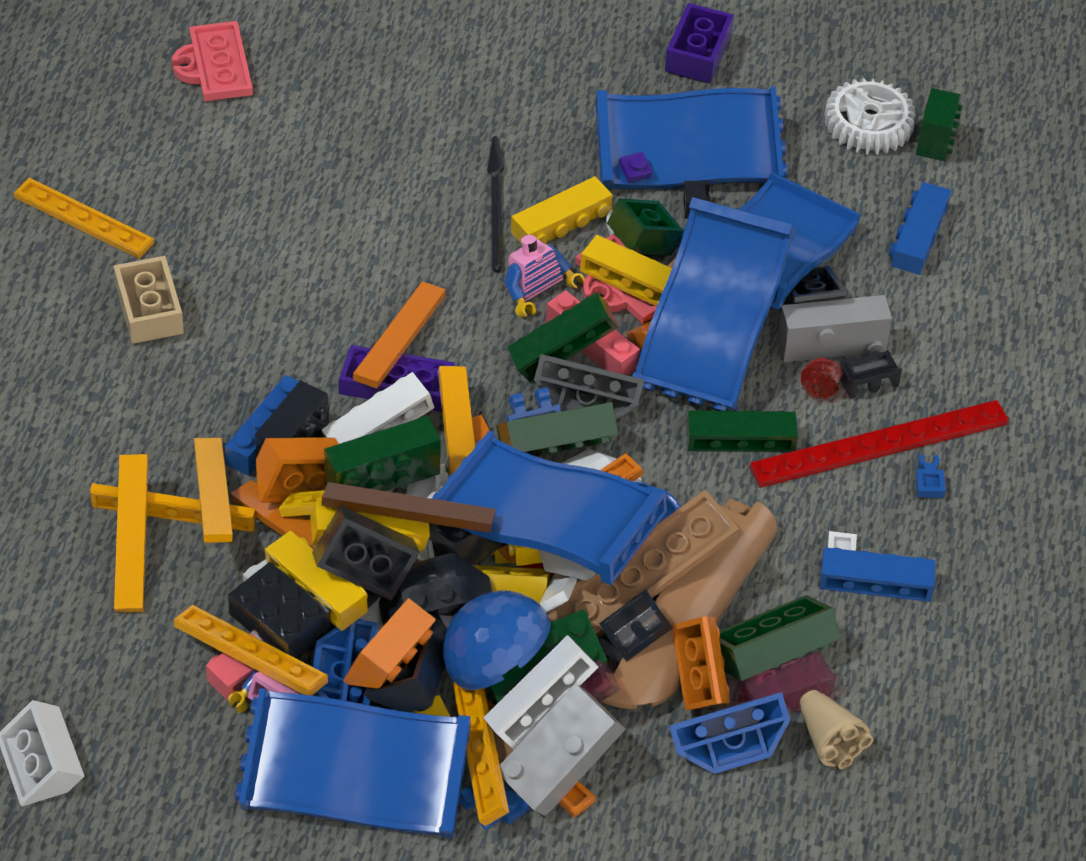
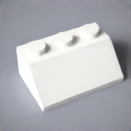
M32 700L0 731V748L21 806L67 793L84 777L58 706Z

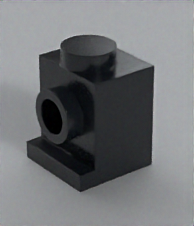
M684 181L683 206L685 219L689 217V206L692 197L711 202L709 195L710 181Z

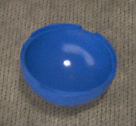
M508 590L488 592L465 604L451 620L443 641V659L452 681L462 689L477 690L504 680L502 675L514 666L523 667L538 652L549 634L551 622L548 619L546 610L531 597Z

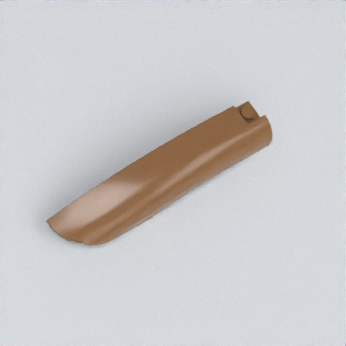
M731 498L724 507L720 505L738 526L741 534L661 591L655 602L671 625L704 616L715 617L716 624H719L741 585L777 533L776 520L766 506L756 501L751 508ZM655 615L642 625L645 628L658 618ZM672 629L626 662L622 658L600 702L619 708L637 709L638 705L651 704L652 707L659 705L676 693L681 686Z

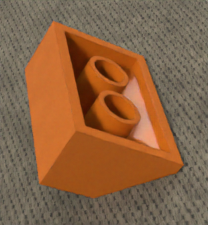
M266 438L256 458L258 500L260 503L284 502L290 493L325 490L324 448L339 444L336 438Z
M408 598L360 652L343 681L347 685L380 688L386 680L392 683L402 670L399 665L402 662L408 664L418 652L415 647L418 644L424 646L434 633L430 628L436 619Z
M704 616L673 624L672 633L685 711L729 704V687L725 678L724 658L721 654L720 632L716 624V618Z

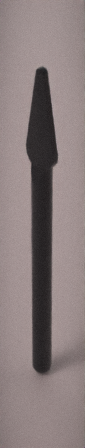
M494 136L492 140L487 168L488 173L491 175L492 271L495 273H499L502 269L501 173L505 167L497 136Z

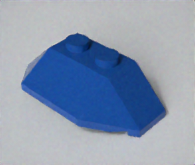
M358 619L345 630L341 631L336 627L316 641L313 668L327 674L328 683L318 690L314 696L369 706L370 700L365 696L367 687L347 685L343 680L360 652L377 634L378 623Z
M780 692L670 725L669 728L678 755L716 774L771 757L790 722V717L783 694Z

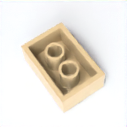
M166 256L113 265L116 289L132 344L184 334L182 311Z

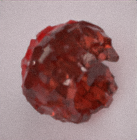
M817 358L807 364L805 369L802 370L800 376L801 384L806 393L812 398L828 400L839 391V380L843 372L836 362L827 360V358Z

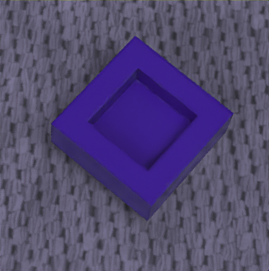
M643 152L620 157L618 164L627 183L651 177L652 170Z

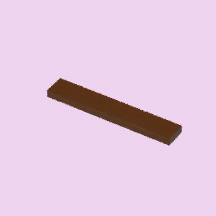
M331 482L327 483L321 505L331 508H338L342 505L356 512L491 533L496 509Z

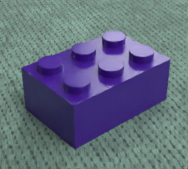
M688 3L666 50L665 71L711 83L731 39L734 14Z

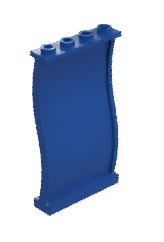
M770 86V89L720 88L648 96L607 94V90H597L595 111L600 182L608 190L613 188L644 190L684 187V181H710V184L729 182L766 183L772 172L784 178L787 177V163L782 160V155H785V141L780 139V133L783 132V119L778 118V111L781 110L780 95L776 96V87ZM643 152L652 170L651 177L627 183L618 164L620 157Z
M773 172L770 173L768 181L745 205L737 209L791 224L797 231L794 241H791L786 263L771 307L779 310L783 306L785 298L806 274L834 255L850 236L853 237L861 217L860 213Z
M692 197L689 206L690 213L680 248L654 312L636 372H633L632 377L645 380L643 389L653 391L655 387L664 390L663 394L678 399L679 395L688 397L687 401L695 405L703 406L705 402L712 404V409L716 411H737V403L748 365L778 288L791 241H794L797 231L793 225Z
M490 430L482 440L477 442L468 457L462 460L461 465L454 474L447 478L446 483L439 492H436L432 499L496 509L491 533L464 530L496 542L538 549L561 556L599 574L601 582L609 585L613 584L667 512L666 491L655 488L653 491H650L630 480L601 470L552 462L532 456L495 438L494 432Z
M259 688L258 697H253L251 704V714L254 715L253 725H248L246 731V743H249L248 754L243 753L240 771L244 772L242 783H237L235 800H239L242 810L257 809L294 813L380 829L454 838L471 729L470 716L448 717L409 713L338 699L270 692Z

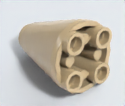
M811 690L802 696L800 700L801 712L820 761L825 766H837L839 769L851 766L854 758L873 742L868 726L824 693Z

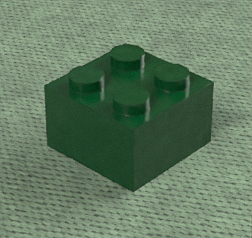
M931 88L921 124L916 156L945 162L947 153L952 154L955 139H951V136L956 137L959 128V122H956L955 119L960 120L963 105L959 104L960 94Z
M618 198L607 222L614 235L621 240L626 248L639 254L653 256H672L684 231L659 201Z

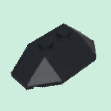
M455 553L414 562L392 601L381 596L378 602L383 626L408 598L430 615L438 613L439 616L456 614L472 599L492 592V587L488 575Z

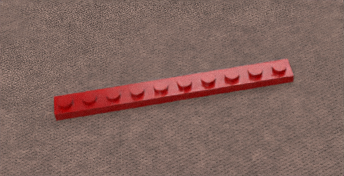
M998 400L753 461L750 462L749 468L759 488L1004 426L1007 425L1008 418Z

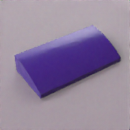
M350 346L339 377L338 394L371 399L377 392L385 390L399 378L413 372L429 392L434 405L432 410L442 412L438 369L439 366H455V362L402 354L380 386L374 388L353 381V373L372 348Z

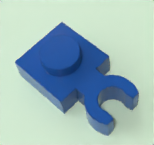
M920 454L918 461L919 469L916 470L915 475L917 497H945L944 470H938L940 462L938 455H934L933 463H927L924 460V454Z

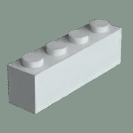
M412 372L405 377L399 378L385 390L377 392L371 399L360 406L352 408L349 413L338 420L330 422L327 427L322 429V433L325 438H336L340 444L418 419L434 409V405L429 392Z
M567 635L484 719L496 734L514 750L575 683L580 686L598 666Z

